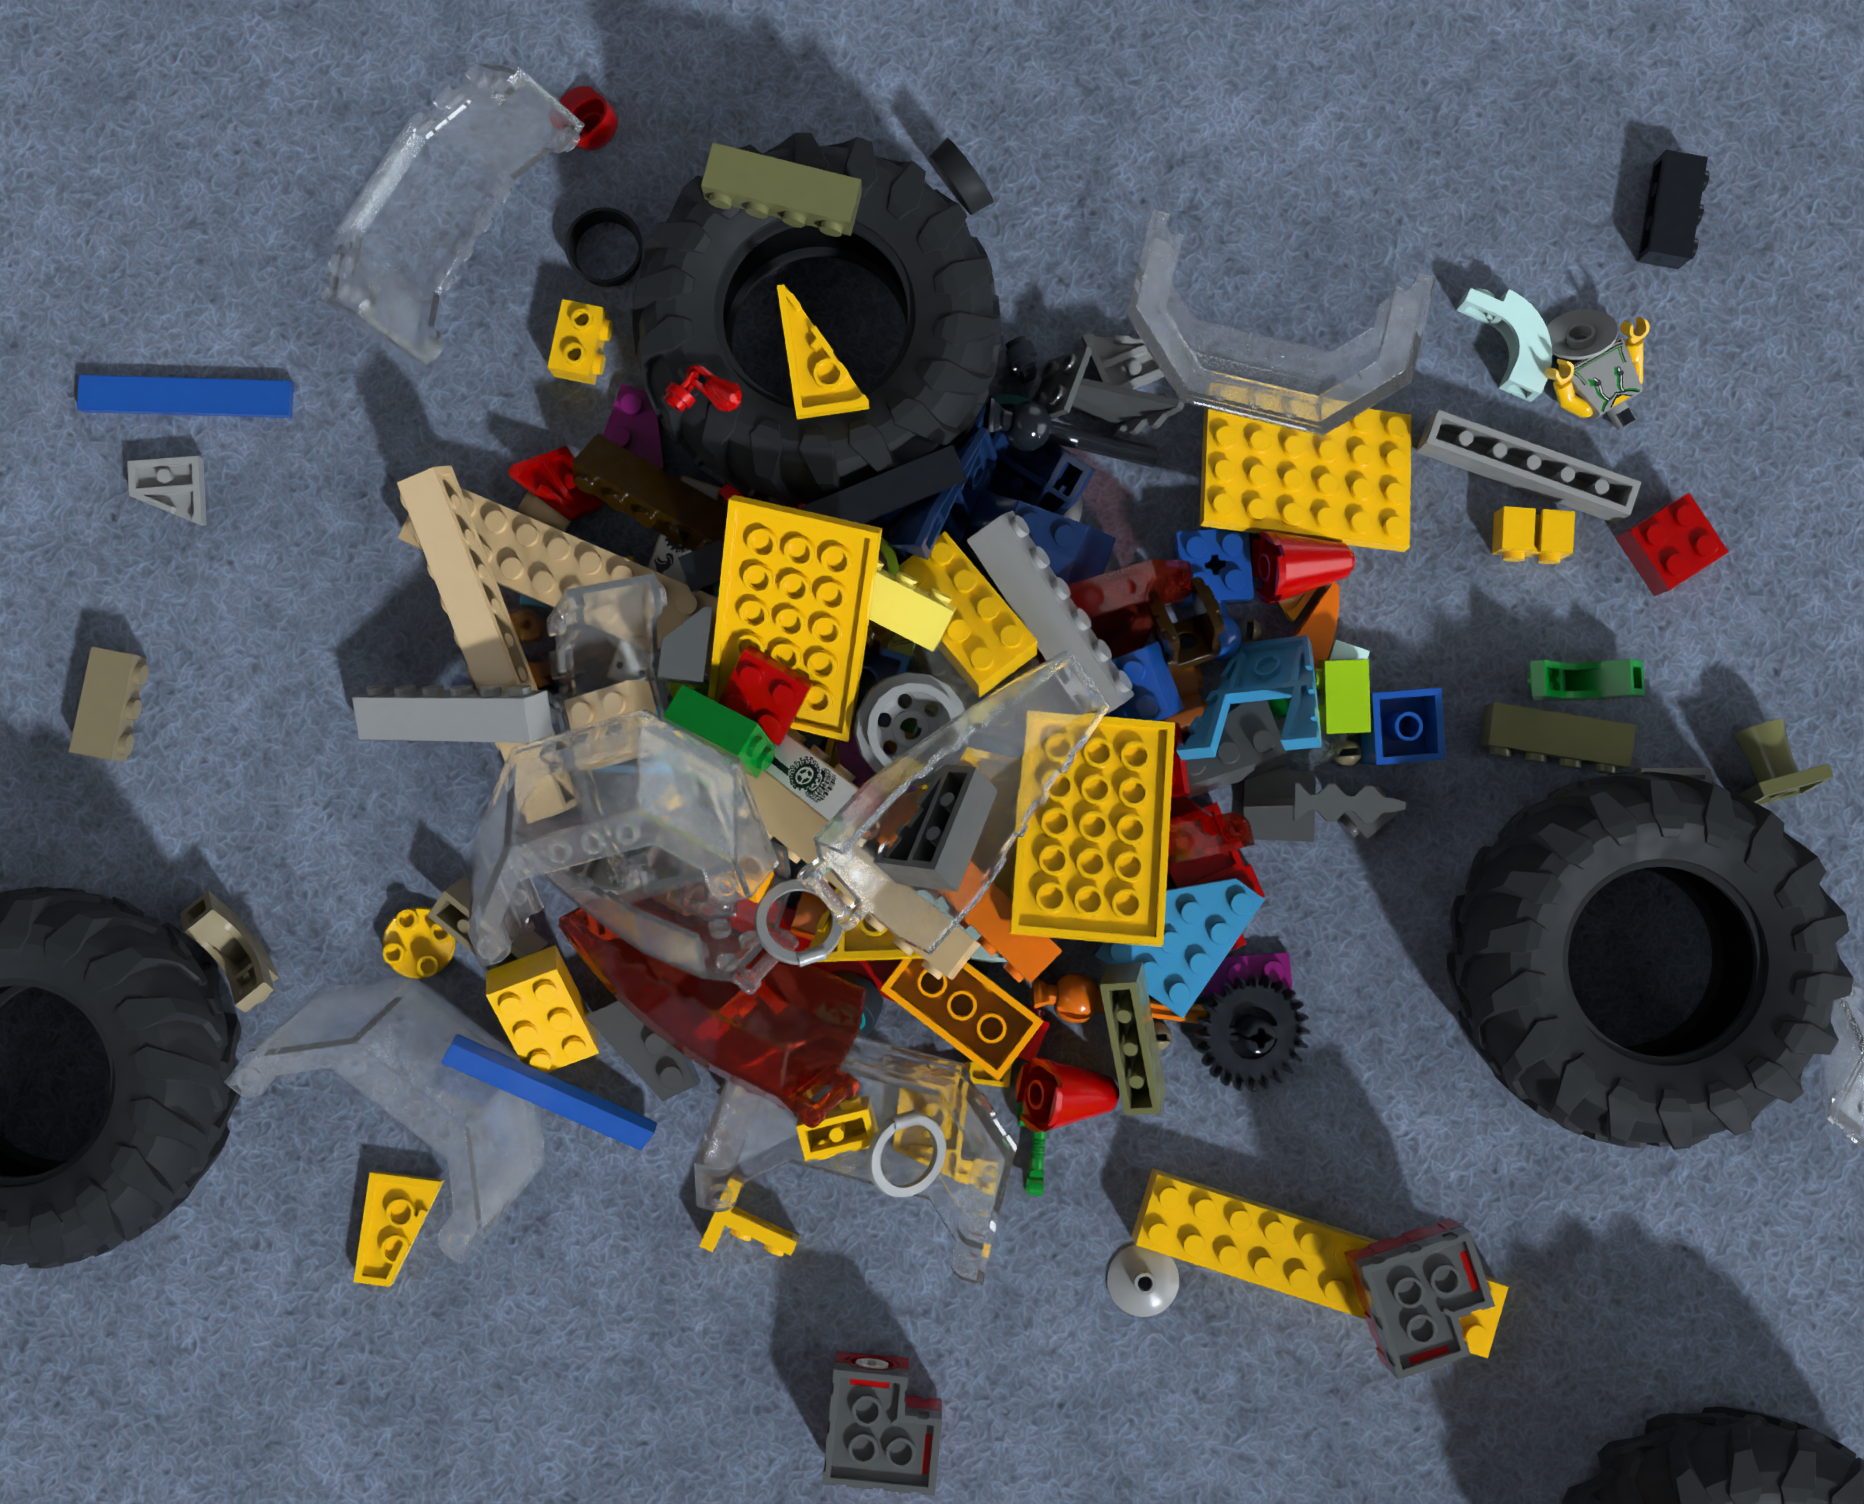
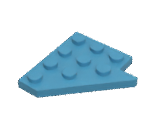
M1236 878L1167 889L1164 944L1162 947L1101 942L1092 955L1106 965L1143 962L1148 994L1176 1015L1184 1018L1265 899Z

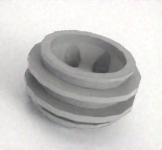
M904 672L882 679L867 691L856 711L854 736L860 755L874 772L897 784L918 786L932 782L945 764H957L966 748L969 724L963 703L949 685L931 675ZM902 694H908L911 697V704L907 708H901L898 705V698ZM930 702L935 703L938 707V712L933 717H928L924 711L926 704ZM881 713H887L891 718L887 727L878 725V718ZM907 718H913L912 725L917 727V732L910 738H904L905 731L900 729L902 721ZM934 730H940L943 733V739L940 744H934L930 740V735ZM888 740L894 741L897 747L896 751L890 755L883 751V744ZM914 749H920L923 753V758L918 763H913L909 758L910 752Z

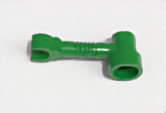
M1018 1102L1017 1124L1018 1126H1025L1019 1115L1025 1114L1022 1102ZM1032 1131L1031 1156L1025 1185V1192H1028V1195H1043L1046 1132Z

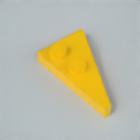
M784 284L777 285L797 420L869 409L867 397L865 394H862L850 377L848 370L835 356L831 346L803 311L801 304L794 294Z

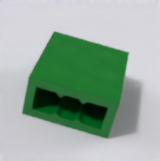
M683 684L663 715L664 719L684 741L756 779L761 771H765L773 761L776 747L758 723Z

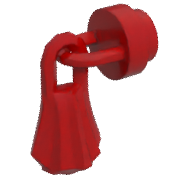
M695 364L687 369L686 378L680 386L670 382L665 389L667 394L663 398L671 407L682 413L685 408L690 409L696 401L690 394L695 387L707 396L718 411L729 412L738 408L741 404L742 392L738 383L717 377L703 366ZM699 373L708 378L704 385L698 381Z

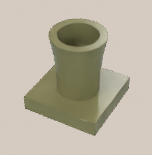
M1783 718L1754 725L1733 735L1757 781L1756 785L1742 792L1739 796L1759 805L1804 794L1834 777L1829 763L1798 771L1787 738Z

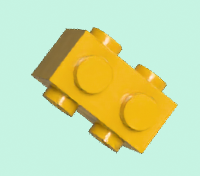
M562 299L547 368L554 377L595 385L597 375L603 374L606 360L605 354H602L604 342L610 341L613 330V321L609 320L610 317L604 307Z
M853 1094L841 1098L837 1104L825 1106L824 1103H815L805 1107L803 1112H799L796 1129L805 1161L812 1159H827L835 1156L837 1153L850 1150L861 1151L867 1149L875 1133L878 1131V1126L870 1096L860 1097L859 1094Z

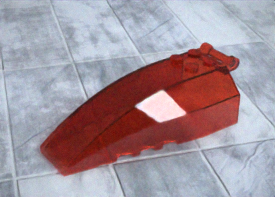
M599 896L559 918V927L606 988L650 1030L679 1052L709 1071L744 1088L749 1093L756 1094L775 1103L782 1109L799 1115L802 1122L810 1128H815L825 1120L826 1114L843 1099L848 1100L858 1093L859 1083L857 1079L840 1070V1067L859 1034L867 989L812 964L799 967V965L779 961L765 949L760 953L742 947V940L730 936L727 941L708 935L707 927L697 925L693 930L676 924L675 916L656 912L649 907L622 898ZM827 1085L833 1087L830 1092L817 1102L811 1100L814 1095Z

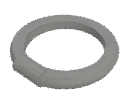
M791 879L775 885L765 893L755 913V930L764 949L779 961L799 965V967L827 959V956L839 943L844 927L843 911L834 894L823 885L807 879ZM792 891H805L818 896L827 905L832 917V929L828 938L821 945L800 952L790 951L778 945L769 934L766 923L767 913L773 902L780 896Z
M917 1110L890 1116L889 1120L875 1133L868 1150V1171L874 1185L884 1194L898 1198L913 1196L926 1189L939 1174L945 1159L946 1143L940 1126L934 1119L919 1113ZM914 1125L925 1127L933 1142V1155L927 1170L921 1177L910 1184L893 1185L884 1178L880 1166L882 1150L887 1140L897 1130Z

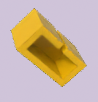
M1503 506L1494 512L1492 554L1503 555V560L1510 562L1524 561L1525 557H1537L1538 563L1541 564L1560 563V559L1573 554L1575 511L1542 509L1541 515H1536V508Z

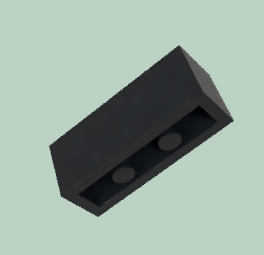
M1666 149L1654 161L1637 262L1679 269L1694 258L1699 244L1698 238H1695L1696 228L1701 222L1704 213V205L1700 204L1701 197L1710 177L1709 171H1706L1708 157Z

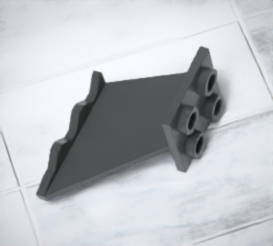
M1088 346L1049 360L1041 371L1042 381L1039 389L1030 400L1043 405L1049 411L1051 419L1068 414L1071 409L1115 424L1111 436L1118 438L1127 429L1133 435L1139 434L1147 423L1153 429H1158L1169 416H1173L1183 410L1185 405L1181 400L1171 398L1166 393L1156 395L1084 379L1083 375L1093 351Z
M1277 769L1243 780L1242 839L1314 842L1315 810L1326 822H1335L1346 811H1352L1363 823H1373L1382 813L1406 810V802L1394 798H1384L1374 786H1363L1354 796H1346L1336 784H1327L1315 795L1316 771Z

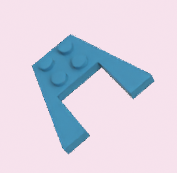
M1308 635L1241 643L1238 651L1231 657L1221 674L1223 681L1218 690H1212L1205 700L1208 706L1203 715L1195 717L1188 729L1191 733L1185 744L1179 743L1176 751L1181 760L1215 757L1230 704L1291 698L1280 739L1285 751L1321 747L1313 649Z

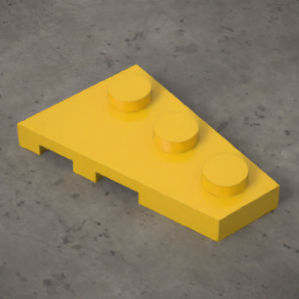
M376 1170L369 1172L353 1282L390 1287L394 1283L445 1179Z

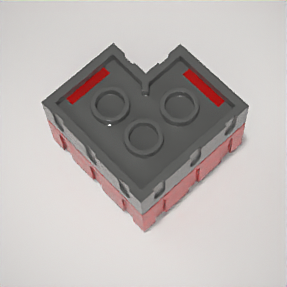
M1448 1218L1429 1227L1423 1226L1402 1233V1236L1396 1238L1390 1237L1368 1244L1367 1247L1359 1250L1353 1249L1344 1252L1347 1263L1353 1272L1352 1278L1359 1299L1365 1309L1364 1315L1371 1336L1377 1345L1376 1351L1379 1360L1398 1380L1471 1356L1467 1342L1464 1341L1461 1333L1463 1330L1459 1318L1470 1315L1471 1312L1479 1309L1485 1310L1494 1307L1495 1304L1469 1230Z
M837 1351L833 1369L822 1485L835 1486V1484H841L852 1488L872 1490L873 1488H881L884 1491L902 1493L921 1492L922 1495L935 1496L942 1426V1398L929 1397V1399L918 1398V1396L906 1395L909 1358Z

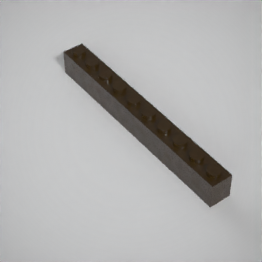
M597 434L572 461L573 481L581 491L595 495L605 501L612 509L623 511L635 518L642 526L652 528L665 535L672 543L695 551L725 538L728 506L604 436ZM869 620L865 651L879 657L896 633Z

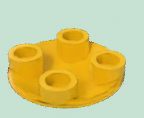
M412 907L402 910L391 919L384 931L382 939L383 958L396 972L405 977L414 979L431 977L442 971L454 954L456 940L427 916L431 908Z

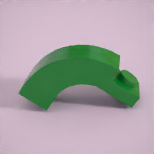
M1620 659L1580 663L1550 660L1530 661L1527 683L1530 691H1532L1533 700L1579 701L1645 696L1644 666L1641 660Z

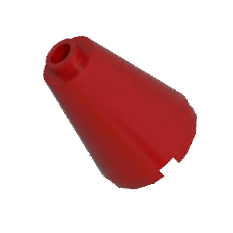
M1260 531L1258 534L1261 538L1254 539L1251 545L1252 578H1258L1260 588L1254 590L1258 598L1264 603H1275L1345 579L1355 566L1353 551L1349 549L1347 544L1342 542L1275 531Z
M1034 1057L1030 1064H1024L1020 1069L1016 1082L1015 1096L1016 1102H1022L1025 1114L1019 1115L1025 1126L1035 1132H1046L1111 1112L1119 1100V1088L1114 1079L1108 1075L1044 1057Z

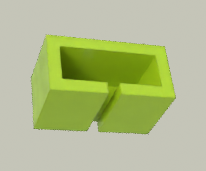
M1369 659L1319 660V668H1314L1316 690L1321 692L1320 704H1318L1321 732L1325 734L1371 732Z

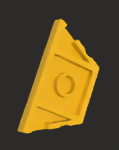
M907 885V886L910 887L913 891H915L914 888H913V886ZM837 887L835 888V890H834V892H833L834 896H835V895L838 893V891H839V889H838ZM837 898L844 916L842 936L835 949L827 956V959L818 962L924 959L915 951L909 956L892 942L896 935L886 927L882 932H879L864 920L868 913L859 905L851 909ZM829 909L822 914L816 926L817 932L809 948L821 945L828 938L832 929V917Z

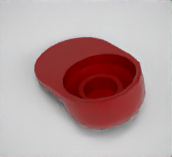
M579 86L567 92L559 100L553 111L552 120L554 126L576 146L587 151H596L606 146L612 140L618 128V118L613 108L604 97L589 86Z

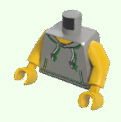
M1637 316L1636 327L1633 330V324L1624 321L1620 325V330L1624 335L1628 336L1625 342L1623 338H1620L1604 353L1592 358L1583 359L1575 365L1569 361L1557 359L1559 370L1548 367L1545 370V376L1548 379L1554 380L1553 387L1560 407L1580 418H1586L1589 422L1607 413L1617 431L1635 421L1636 417L1627 401L1642 392L1643 338L1649 332V322Z

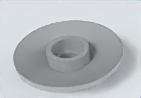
M1579 309L1566 312L1553 319L1547 325L1552 344V354L1570 360H1582L1600 355L1615 343L1618 336L1616 321L1607 313L1593 309Z
M1133 1244L1121 1250L1112 1260L1107 1273V1286L1113 1301L1120 1309L1134 1316L1149 1317L1161 1313L1173 1302L1179 1288V1273L1175 1262L1170 1256ZM1142 1277H1149L1151 1279V1284L1146 1289L1138 1286V1281Z

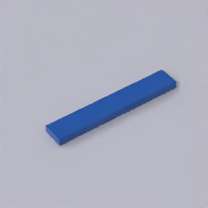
M79 375L77 410L85 413L292 418L294 383L290 380Z
M459 1034L455 1035L441 1061L446 1066L640 1151L656 1130L657 1122Z

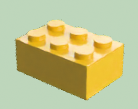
M556 945L486 971V997L522 1063L548 1073L599 1053L598 1030L585 1017L590 1013Z

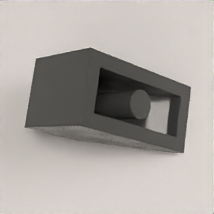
M703 607L662 638L661 649H653L651 670L658 671V681L703 686L712 607Z

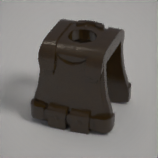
M1202 577L1190 579L1194 617L1172 623L1156 590L1146 595L1147 606L1150 610L1149 615L1155 625L1151 627V631L1156 642L1160 643L1165 653V661L1172 671L1182 670L1206 662L1221 653V643L1218 636L1224 632V620L1209 585L1205 584ZM1183 637L1193 638L1196 641V645L1188 650L1180 649L1179 639Z

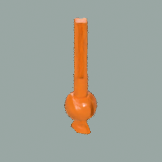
M1081 973L1067 974L1061 977L1056 985L1046 984L1037 977L1032 981L1030 1001L1033 1009L1045 1005H1053L1056 1014L1064 1021L1070 1023H1083L1090 1020L1095 1012L1105 1013L1101 990H1098L1095 981L1087 975ZM1149 998L1152 1016L1156 1019L1201 1024L1197 1022V1018L1199 1016H1207V1012L1202 1007L1203 1004L1193 1003L1184 1018H1181L1157 1000Z

